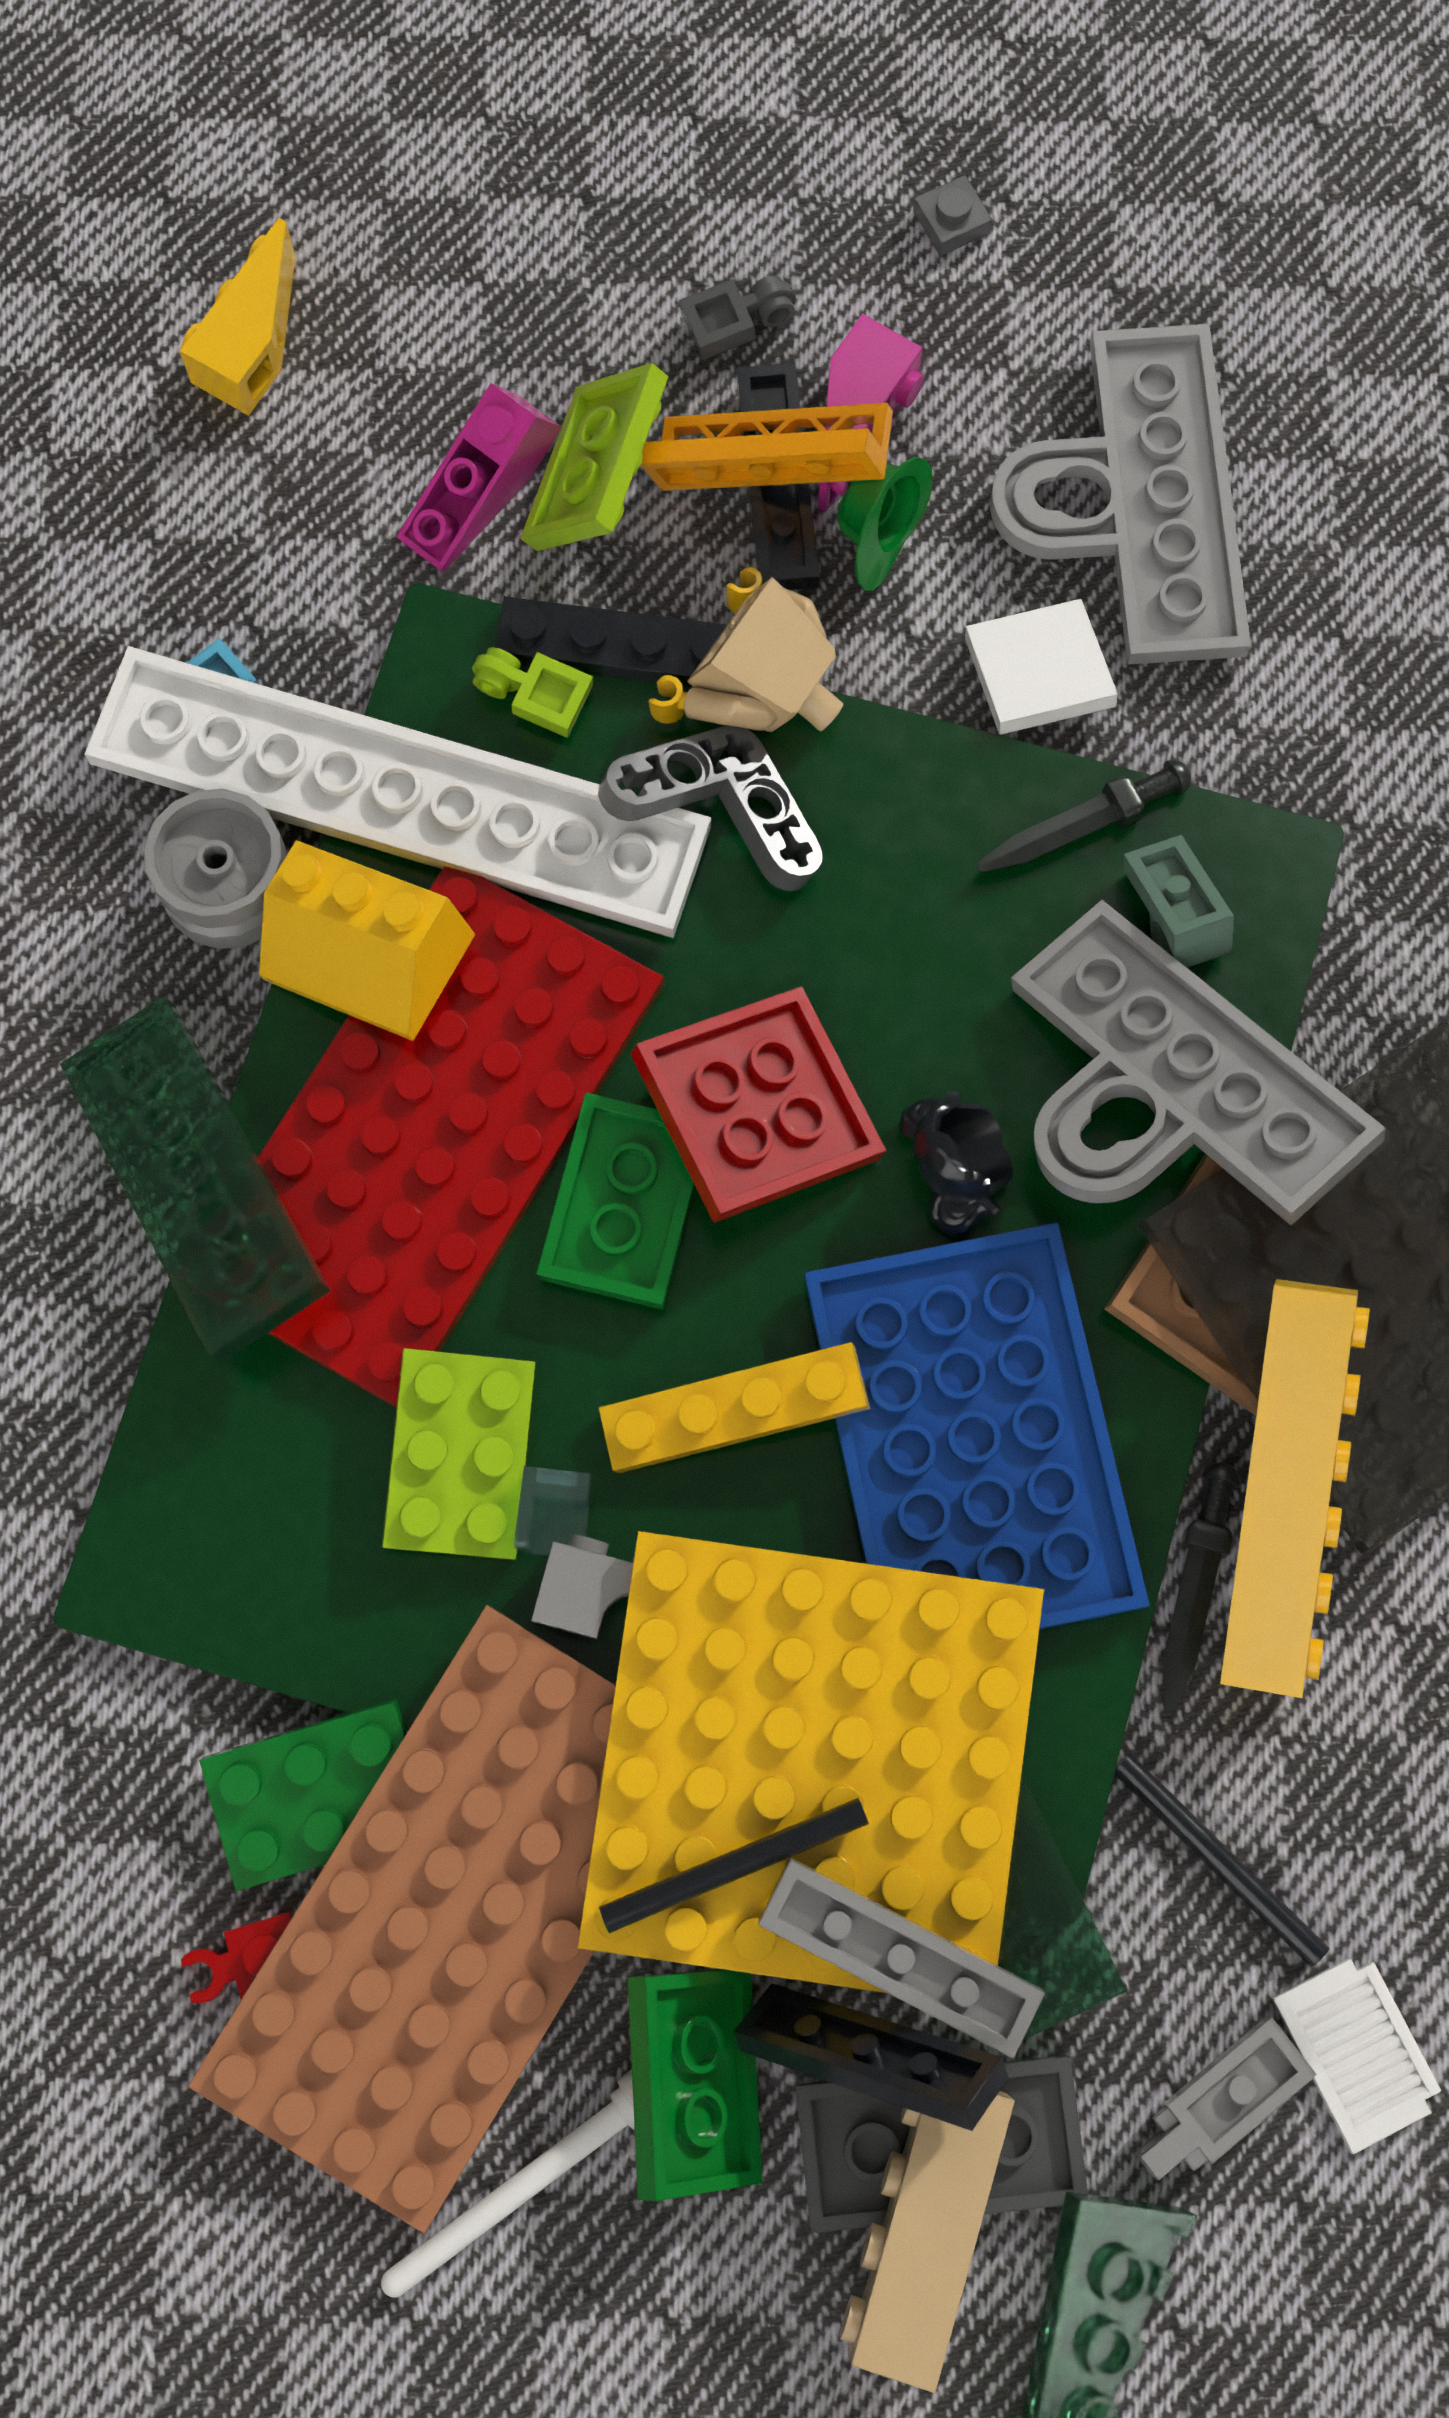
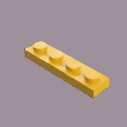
M852 1342L599 1407L612 1471L618 1474L870 1409L856 1349Z

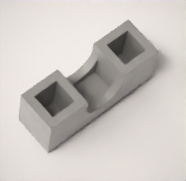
M570 1534L568 1545L553 1541L531 1621L542 1626L598 1640L602 1622L608 1609L615 1602L629 1597L635 1552L632 1562L606 1556L609 1544L592 1538Z

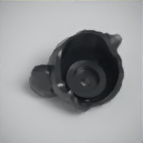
M948 1092L945 1099L925 1098L907 1106L901 1113L899 1129L904 1136L913 1140L914 1157L919 1163V1172L926 1184L933 1190L928 1204L929 1217L940 1231L952 1237L968 1235L985 1216L995 1217L1000 1207L993 1199V1196L1013 1176L1010 1154L1002 1145V1133L998 1123L986 1107L980 1104L961 1102L959 1092Z

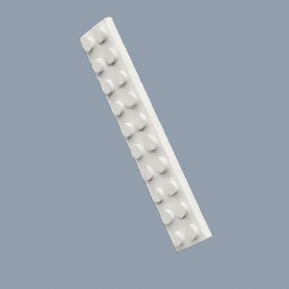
M130 646L127 647L85 752V756L91 765L188 794L200 790L223 788L248 795L265 808L272 819L440 869L447 866L481 876L500 887L674 938L711 829V817L681 808H675L636 821L620 820L607 813L601 805L598 797L599 784Z

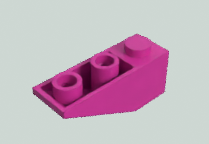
M862 313L831 357L826 407L888 403L893 410L892 417L901 405L906 408L910 407L918 396L925 378L924 375L920 374L923 347ZM873 424L855 425L852 429L868 428L872 433ZM852 481L820 483L818 509L826 513L838 494L843 497Z
M490 383L396 537L437 569L445 572L531 479L562 427L518 394Z

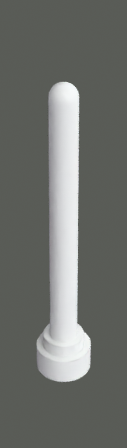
M632 2069L617 2080L619 2088L610 2094L611 2103L388 2269L381 2279L383 2292L393 2298L402 2296L629 2125L634 2130Z

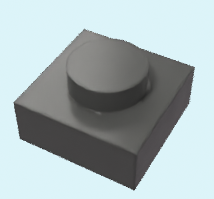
M966 175L914 198L913 213L939 256H943L991 233L993 220Z

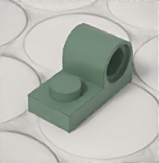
M1182 835L1124 854V872L1150 913V931L1152 940L1186 968L1228 955L1232 952L1234 915Z

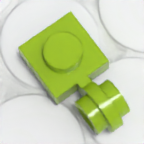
M490 647L486 654L477 656L472 667L475 674L472 682L480 691L494 698L504 699L508 692L517 690L518 692L511 705L512 714L566 738L569 737L593 687V676L538 652L527 673L519 670L521 663L515 656L502 649Z

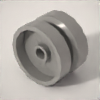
M222 788L195 791L172 802L154 820L144 844L145 872L174 926L193 942L216 949L246 947L261 939L264 892L288 853L272 817L265 808L248 795Z

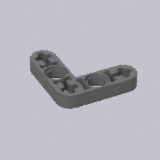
M722 726L620 757L613 761L607 769L599 785L598 797L607 813L617 819L636 821L718 795L762 874L775 887L786 891L803 888L808 884L822 862V851L817 839L761 741L748 729ZM724 750H726L730 757L719 760ZM736 756H740L742 758L743 762L741 764L739 760L736 758ZM718 761V763L716 764L715 768L713 769V765H712V764H714V763H716V762ZM670 762H680L689 766L696 776V782L686 784L677 781L669 773L667 764ZM622 781L628 789L621 790L618 785ZM643 786L638 797H636L631 789ZM760 797L770 802L774 807L776 817L765 819L754 814L749 808L748 798ZM781 830L785 832L783 836L780 834ZM782 852L787 858L797 857L801 864L798 866L794 860L784 861L781 857Z

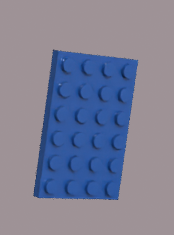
M1058 1222L804 1273V1281L819 1350L849 1342L854 1344L870 1406L869 1410L834 1418L865 1564L1044 1589L1039 1630L1145 1609L1150 1606Z

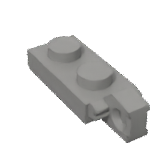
M1266 2016L1163 2103L1164 2107L1152 2117L1161 2130L1134 2154L1150 2176L1155 2177L1157 2180L1163 2178L1183 2160L1193 2171L1206 2162L1213 2164L1317 2074L1272 2017Z

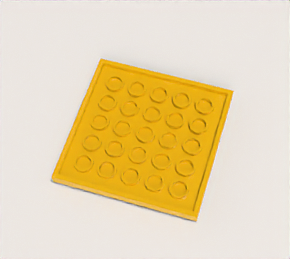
M638 1531L578 1948L887 1993L758 1925V1920L789 1858L612 1933L608 1932L599 1906L859 1798L868 1819V1825L791 1858L998 1966L1044 1589Z

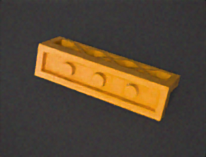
M888 403L665 417L662 440L645 442L642 450L643 459L640 466L662 491L885 479L893 410ZM860 424H873L872 433L870 432V430H869L868 428H864V429H852V428H853L855 425H860ZM814 427L817 430L815 432L795 433L799 428ZM746 431H759L762 434L740 436ZM704 434L707 437L680 440L681 435Z

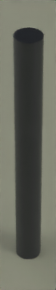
M1130 1752L1118 1762L1114 1775L1310 1967L1315 1966L1327 1954L1329 1947Z
M856 1798L599 1906L604 1924L608 1932L612 1933L866 1826L869 1822L859 1798Z

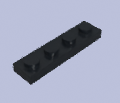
M795 363L737 367L740 412L800 408ZM799 428L795 433L803 432V428ZM746 431L742 433L743 436L762 435L759 431ZM809 483L748 486L756 567L761 573L762 585L772 577L787 590L819 588V568Z
M504 596L495 648L512 654L520 661L522 666H530L538 652L586 674L656 683L661 677L672 675L678 678L682 686L693 687L687 682L727 624Z
M773 1983L770 1984L733 2031L741 2052L973 2131L1008 2080L1003 2058Z

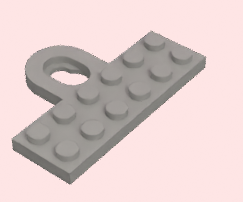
M1210 324L1093 331L1090 341V352L1100 437L1037 441L1011 453L999 467L993 482L990 511L994 525L1009 545L1031 557L1047 560L1101 556L1115 557L1127 665L1247 657L1251 648ZM1058 478H1087L1102 488L1106 494L1108 505L1097 516L1086 519L1073 518L1061 510H1048L1041 507L1035 500L1034 492L1041 484L1055 482Z
M1103 900L1098 902L1011 977L1012 988L1017 995L1093 1058L1091 1062L1046 1101L1038 1114L1034 1128L1036 1156L1043 1175L1057 1190L1073 1199L1089 1203H1110L1133 1196L1149 1185L1195 1144L1282 1219L1292 1225L1385 1141L1386 1128ZM1119 1097L1137 1098L1146 1103L1154 1112L1155 1120L1153 1125L1145 1134L1136 1139L1118 1141L1109 1149L1101 1151L1092 1150L1081 1141V1132L1091 1122V1114L1111 1099Z

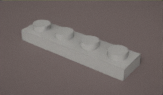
M791 1857L758 1920L759 1926L1014 2059L1045 1994L1041 1988Z

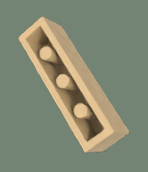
M999 2091L973 2131L906 2108L902 2109L900 2122L909 2125L910 2130L903 2154L892 2151L889 2156L880 2194L890 2197L883 2226L871 2223L860 2261L861 2267L870 2269L862 2298L851 2295L840 2331V2340L850 2343L847 2352L851 2366L932 2393L936 2392L1015 2102L1007 2093Z

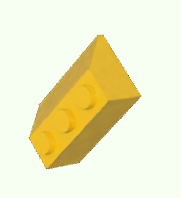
M296 840L264 892L259 975L264 981L414 1041L474 938L475 933L448 897Z

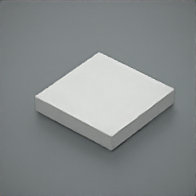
M1082 599L966 626L965 640L999 735L1116 707L1118 693Z

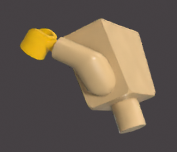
M753 567L745 568L740 572V587L733 583L726 585V604L735 615L687 682L693 687L688 692H683L682 683L678 678L672 675L661 677L657 681L658 693L672 699L669 701L648 700L651 715L656 721L664 724L675 723L686 714L690 719L773 732L792 719L798 712L821 732L835 719L843 707V702L819 683L836 658L835 648L827 640L815 605L809 598L783 588L772 577L762 585L761 573Z

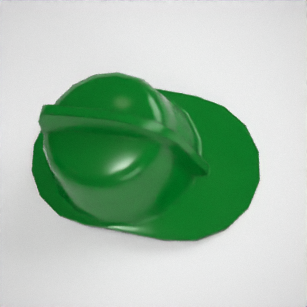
M913 457L904 461L900 466L887 463L885 479L852 481L838 504L837 521L840 530L846 538L857 546L855 572L857 583L862 590L873 591L883 583L905 541L923 517L930 500L933 485L932 468L926 459Z

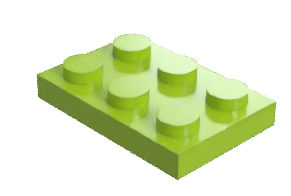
M649 363L576 387L520 538L536 551L613 533L614 528L623 516V502L632 477L642 463V450L650 427L657 419L661 410L660 400L669 376L656 365Z
M403 1349L382 1548L516 1560L535 1362Z

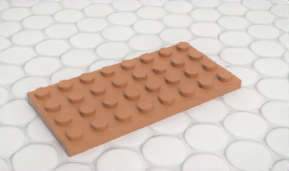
M486 1605L188 2087L425 2234L594 1953L593 1950L579 1949L578 1943L616 1684L489 1605Z

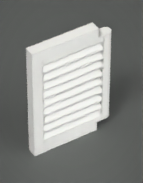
M1347 1958L1271 1998L1297 2050L1317 2074L1313 2081L1351 2154H1355L1431 2114L1425 2100L1439 2093L1441 2089L1374 1962L1356 1969L1352 1960Z

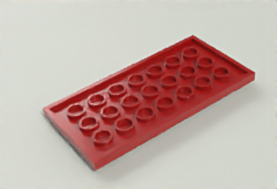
M444 866L429 890L448 897L473 930L475 936L414 1041L353 1016H348L180 1278V1281L186 1287L395 1408L397 1407L403 1349L441 1351L575 1132L585 1093L598 1094L664 986V976L487 879Z

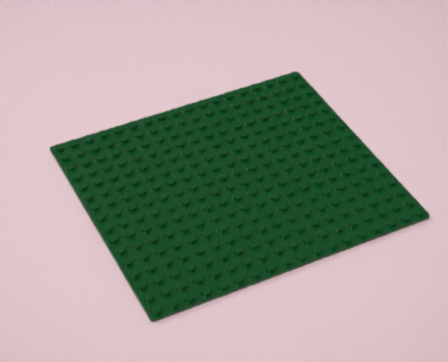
M422 583L413 584L407 590L364 714L368 717L599 785L611 763L620 757L727 726L690 719L686 714L675 723H660L651 715L648 700L669 701L672 698L660 695L656 682L588 674L593 676V687L568 738L512 714L511 706L518 692L517 690L508 692L504 699H498L483 693L472 682L475 677L472 667L477 656L486 654L488 648L495 647L502 604ZM521 665L519 670L527 673L530 666ZM682 686V687H683V692H688L689 689L692 688V687ZM830 691L843 702V707L835 719L821 732L798 712L792 719L773 732L748 729L761 741L820 845L822 862L808 884L803 888L786 891L768 882L718 795L678 807L711 817V829L674 938L504 887L501 888L664 976L663 988L597 1095L657 1109L630 1055L637 1043L802 986L886 1149L882 1157L868 1165L713 1223L695 1186L663 1310L541 1281L537 1278L538 1266L574 1137L573 1133L440 1351L535 1362L516 1560L382 1548L396 1408L191 1290L180 1281L187 1267L349 1016L271 984L55 1609L54 1621L58 1627L67 1631L346 1713L397 1699L404 1727L407 1731L411 1728L486 1605H489L616 1684L629 1597L615 1602L608 1609L602 1622L598 1640L542 1626L531 1621L553 1541L568 1545L570 1534L592 1538L609 1544L606 1556L628 1562L633 1560L638 1531L865 1563L834 1419L618 1474L612 1471L599 1407L818 1351L819 1346L804 1281L805 1272L1058 1222L1150 1604L1145 1609L1039 1630L1005 1906L1060 1923L1070 1924L1075 1922L1081 1913L1210 1383L1104 1310V1308L1205 1153L1193 1144L1144 1189L1120 1201L1110 1203L1083 1202L1057 1190L1043 1175L1037 1161L1034 1143L1036 1119L1046 1101L1091 1062L1093 1058L1013 991L1011 977L1101 900L1152 939L1150 913L1124 872V854L1182 835L1234 915L1232 952L1228 955L1189 967L1188 969L1289 1051H1292L1344 839V832L1338 824L1190 785L1187 791L1180 796L1172 792L1144 805L1138 820L1122 829L1118 826L1117 822H1114L1027 863L980 872L977 870L978 862L1011 836L1102 795L1105 783L1120 776H1127L1135 783L1150 775ZM724 750L719 760L730 757L726 750ZM736 756V758L739 760L741 764L743 762L742 758L740 756ZM717 761L716 763L712 764V765H713V769L715 768V766H716V764L718 763V761ZM670 762L667 764L669 773L677 781L686 784L696 782V776L689 766L680 762ZM622 781L618 785L621 790L628 789ZM643 786L631 790L638 796ZM760 797L748 798L749 808L754 814L765 819L776 817L774 807L770 802ZM781 830L780 834L783 836L785 832ZM323 834L318 849L427 890L431 888L442 869L326 834ZM782 852L781 857L784 861L794 860L798 866L801 864L797 857L787 858ZM948 1092H959L961 1102L980 1104L990 1110L1001 1130L1002 1145L1010 1154L1013 1166L1012 1178L993 1196V1199L1000 1207L995 1217L985 1216L968 1235L952 1237L940 1231L930 1219L928 1204L933 1190L921 1177L919 1163L914 1157L913 1140L904 1136L899 1129L901 1113L907 1106L925 1098L945 1099ZM1119 1097L1111 1099L1091 1114V1122L1081 1132V1141L1092 1150L1101 1151L1109 1149L1118 1141L1136 1139L1145 1134L1153 1125L1155 1114L1146 1103L1137 1098Z

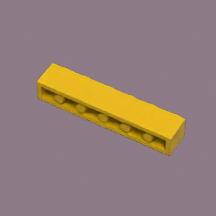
M1279 1279L1275 1281L1220 1684L1302 1698L1305 1678L1319 1680L1324 1640L1311 1638L1314 1612L1328 1614L1333 1574L1320 1572L1323 1546L1337 1548L1342 1508L1329 1506L1332 1480L1346 1482L1351 1442L1338 1440L1341 1414L1354 1416L1356 1414L1361 1375L1348 1374L1347 1370L1351 1347L1365 1348L1370 1308L1356 1307L1358 1290Z

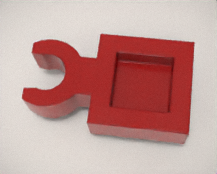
M294 1911L224 1932L228 1948L227 1953L221 1954L214 1949L205 1948L194 1950L181 1958L182 1967L202 1962L207 1964L213 1973L212 1982L206 1989L189 1994L191 2002L205 2003L215 2000L226 1991L229 1983L236 1981L240 1999L242 2000L294 1916Z

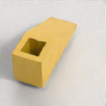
M281 218L277 219L266 235H261L254 241L247 261L233 279H228L221 285L214 305L200 323H195L189 328L184 336L182 348L179 350L190 382L193 385L248 416L282 370L296 256L287 223Z

